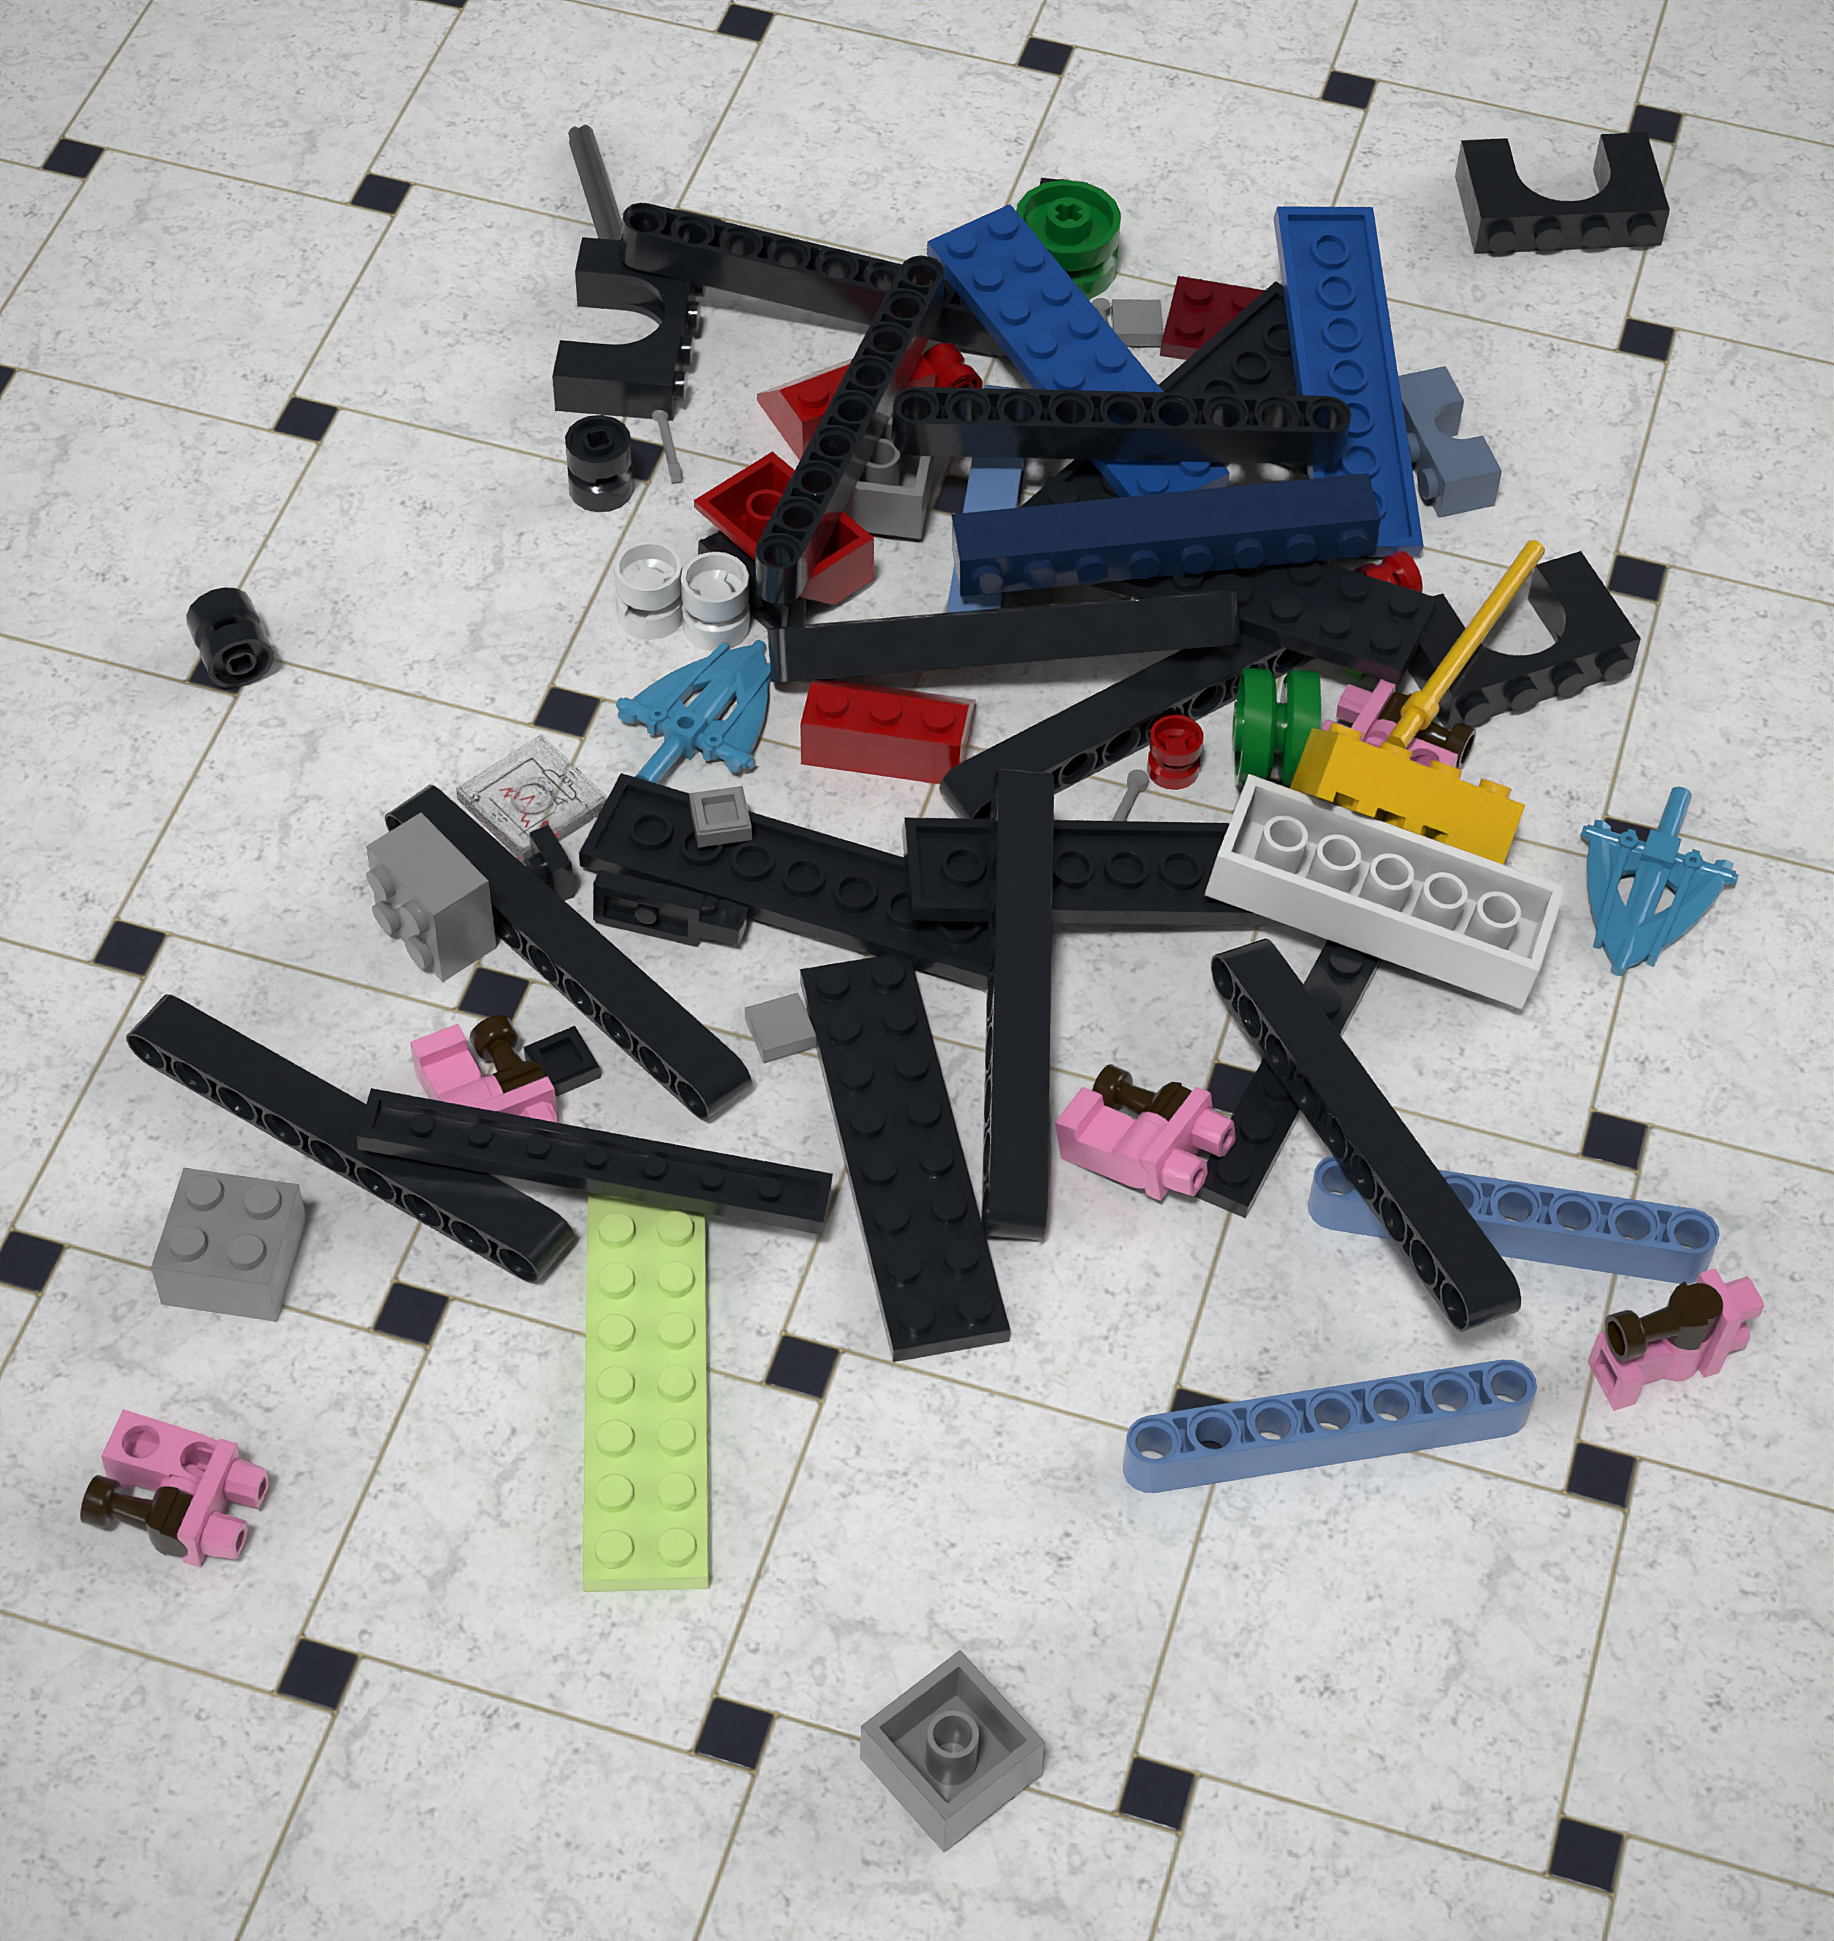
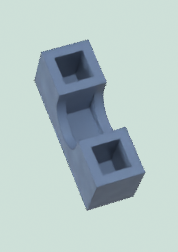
M1443 366L1398 376L1411 464L1417 475L1418 488L1423 499H1429L1438 518L1495 506L1502 470L1484 436L1468 439L1452 438L1458 435L1464 399L1447 367Z

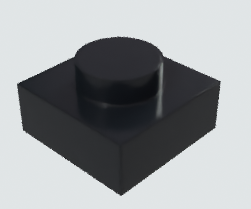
M550 825L529 832L531 855L525 857L526 867L564 901L575 897L572 863Z

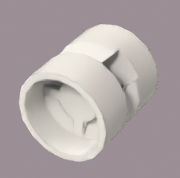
M651 540L636 542L625 547L617 555L614 563L619 624L625 632L640 639H662L673 634L682 624V563L680 556L674 548L665 543Z
M722 552L699 554L689 560L682 569L681 574L682 622L685 636L694 646L704 650L714 651L722 642L730 645V649L742 643L749 634V574L746 566L737 557Z

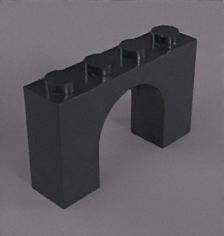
M1647 132L1601 134L1593 167L1599 193L1590 198L1577 201L1550 199L1528 188L1517 174L1508 138L1461 140L1455 179L1474 254L1661 246L1670 208Z
M582 237L575 268L577 307L632 311L651 318L658 323L659 327L647 337L626 344H601L560 340L552 374L555 411L653 419L652 413L656 410H662L668 414V421H673L677 401H685L688 374L687 371H683V366H692L694 336H689L690 331L699 330L701 305L700 302L696 301V297H705L706 286L627 266L618 255L620 240Z
M1582 551L1537 564L1534 568L1527 600L1553 637L1555 644L1546 650L1529 655L1504 654L1480 644L1438 703L1439 712L1436 716L1444 728L1451 730L1457 723L1470 726L1477 725L1487 718L1512 710H1524L1534 703L1559 695L1568 696L1582 688L1604 681H1616L1626 674L1632 673L1641 638ZM1443 593L1434 596L1437 597L1435 613L1407 668L1420 690H1422L1465 630V626Z

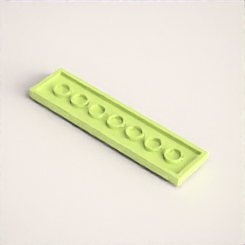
M588 1192L584 1592L709 1589L706 1214Z

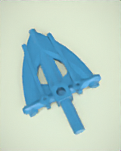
M756 640L752 645L731 650L730 645L722 642L708 657L694 661L669 673L648 686L632 700L627 697L618 699L616 707L619 711V719L625 723H634L636 720L647 724V733L653 736L664 733V743L635 777L658 783L680 756L691 760L699 749L703 750V759L709 762L719 758L725 760V766L731 772L738 773L741 768L745 770L753 769L756 759L752 758L751 752L758 740L764 722L768 700V685L771 682L770 663H767V665L765 663L763 652L766 650V644L763 641ZM704 688L688 707L683 704L695 690ZM736 697V708L725 721H719L718 718Z
M1684 787L1672 788L1657 831L1651 829L1646 842L1638 840L1636 831L1628 829V832L1622 834L1611 832V826L1602 820H1595L1593 826L1589 824L1588 826H1583L1580 836L1585 837V840L1589 841L1586 864L1587 891L1590 910L1597 930L1593 948L1601 949L1603 945L1608 958L1613 964L1611 972L1616 976H1623L1627 968L1633 967L1647 960V965L1654 967L1661 951L1678 940L1699 921L1713 904L1724 885H1736L1739 874L1732 870L1734 863L1728 860H1716L1714 864L1703 861L1700 855L1701 851L1692 849V852H1688L1686 855L1678 853L1682 840L1678 838V834L1692 798V793ZM1636 874L1625 906L1618 891L1621 876ZM1667 884L1676 892L1675 898L1670 907L1654 915Z

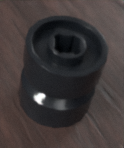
M605 415L588 416L577 420L569 427L565 435L569 495L574 503L584 510L610 512L621 508L630 500L634 492L630 431L621 421Z
M218 588L199 596L190 605L186 614L187 626L195 645L200 650V657L207 674L215 684L226 688L250 685L261 679L270 670L274 662V651L264 629L260 625V619L252 600L246 592L237 588Z

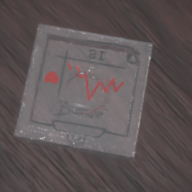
M542 734L456 788L457 800L523 864H525V857L531 855L529 832L550 825L560 842L597 818L608 798Z

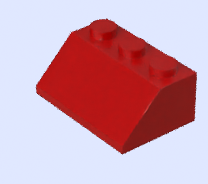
M922 354L904 389L911 387H935L936 372ZM852 359L757 393V402L799 461Z
M772 451L695 499L694 508L755 561L756 545L795 470ZM842 512L799 597L835 605L874 579V537L845 512Z
M835 679L814 680L809 686L800 723L801 764L940 784L944 776L965 759L976 699Z

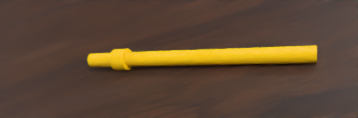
M1529 540L1422 690L1411 694L1401 708L1402 718L1387 737V743L1406 749L1417 732L1426 729L1439 712V701L1544 555L1545 548L1540 542Z

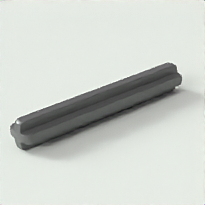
M586 124L580 128L573 126L568 132L570 138L569 145L599 239L620 240L622 220L593 129Z

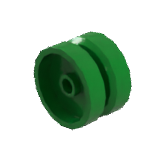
M1052 181L1027 191L1018 202L1016 212L1088 300L1105 292L1115 280L1121 212L1116 201L1103 189L1082 181Z
M1241 669L1237 702L1235 701L1232 720V750L1234 751L1236 785L1244 786L1249 774L1268 781L1272 772L1274 754H1277L1279 779L1284 787L1290 788L1311 729H1320L1321 682L1318 671L1290 670L1284 677L1280 703H1277L1276 680L1269 669Z

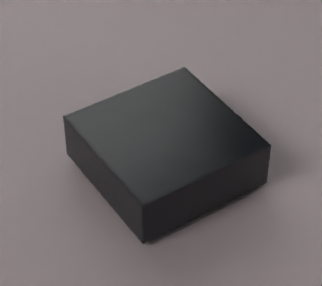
M576 1026L523 1047L525 1060L536 1061L541 1065L545 1077L548 1076L555 1089L556 1097L600 1078V1067Z

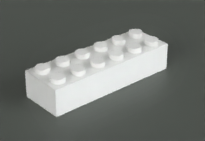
M1249 774L1217 855L1205 895L1522 1009L1539 974L1566 887Z

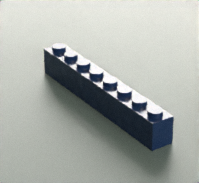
M1369 473L952 514V551L960 597L990 595L1001 592L1040 590L1051 587L1148 579L1151 577L1181 574H1199L1241 568L1250 569L1261 566L1376 555L1380 516Z

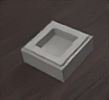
M1112 299V329L1126 346H1161L1163 327L1160 300Z
M743 786L689 793V805L698 847L752 840V827Z
M798 992L745 1007V1021L763 1063L816 1047L817 1035Z

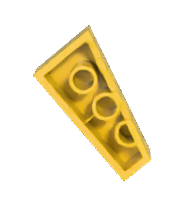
M1331 723L1329 731L1311 729L1290 789L1504 865L1525 808V804L1509 799L1512 791L1511 788L1481 778L1478 786L1460 780L1462 770L1435 760H1431L1429 767L1410 760L1413 754L1412 751L1384 741L1381 742L1378 748L1360 741L1363 733L1336 723Z

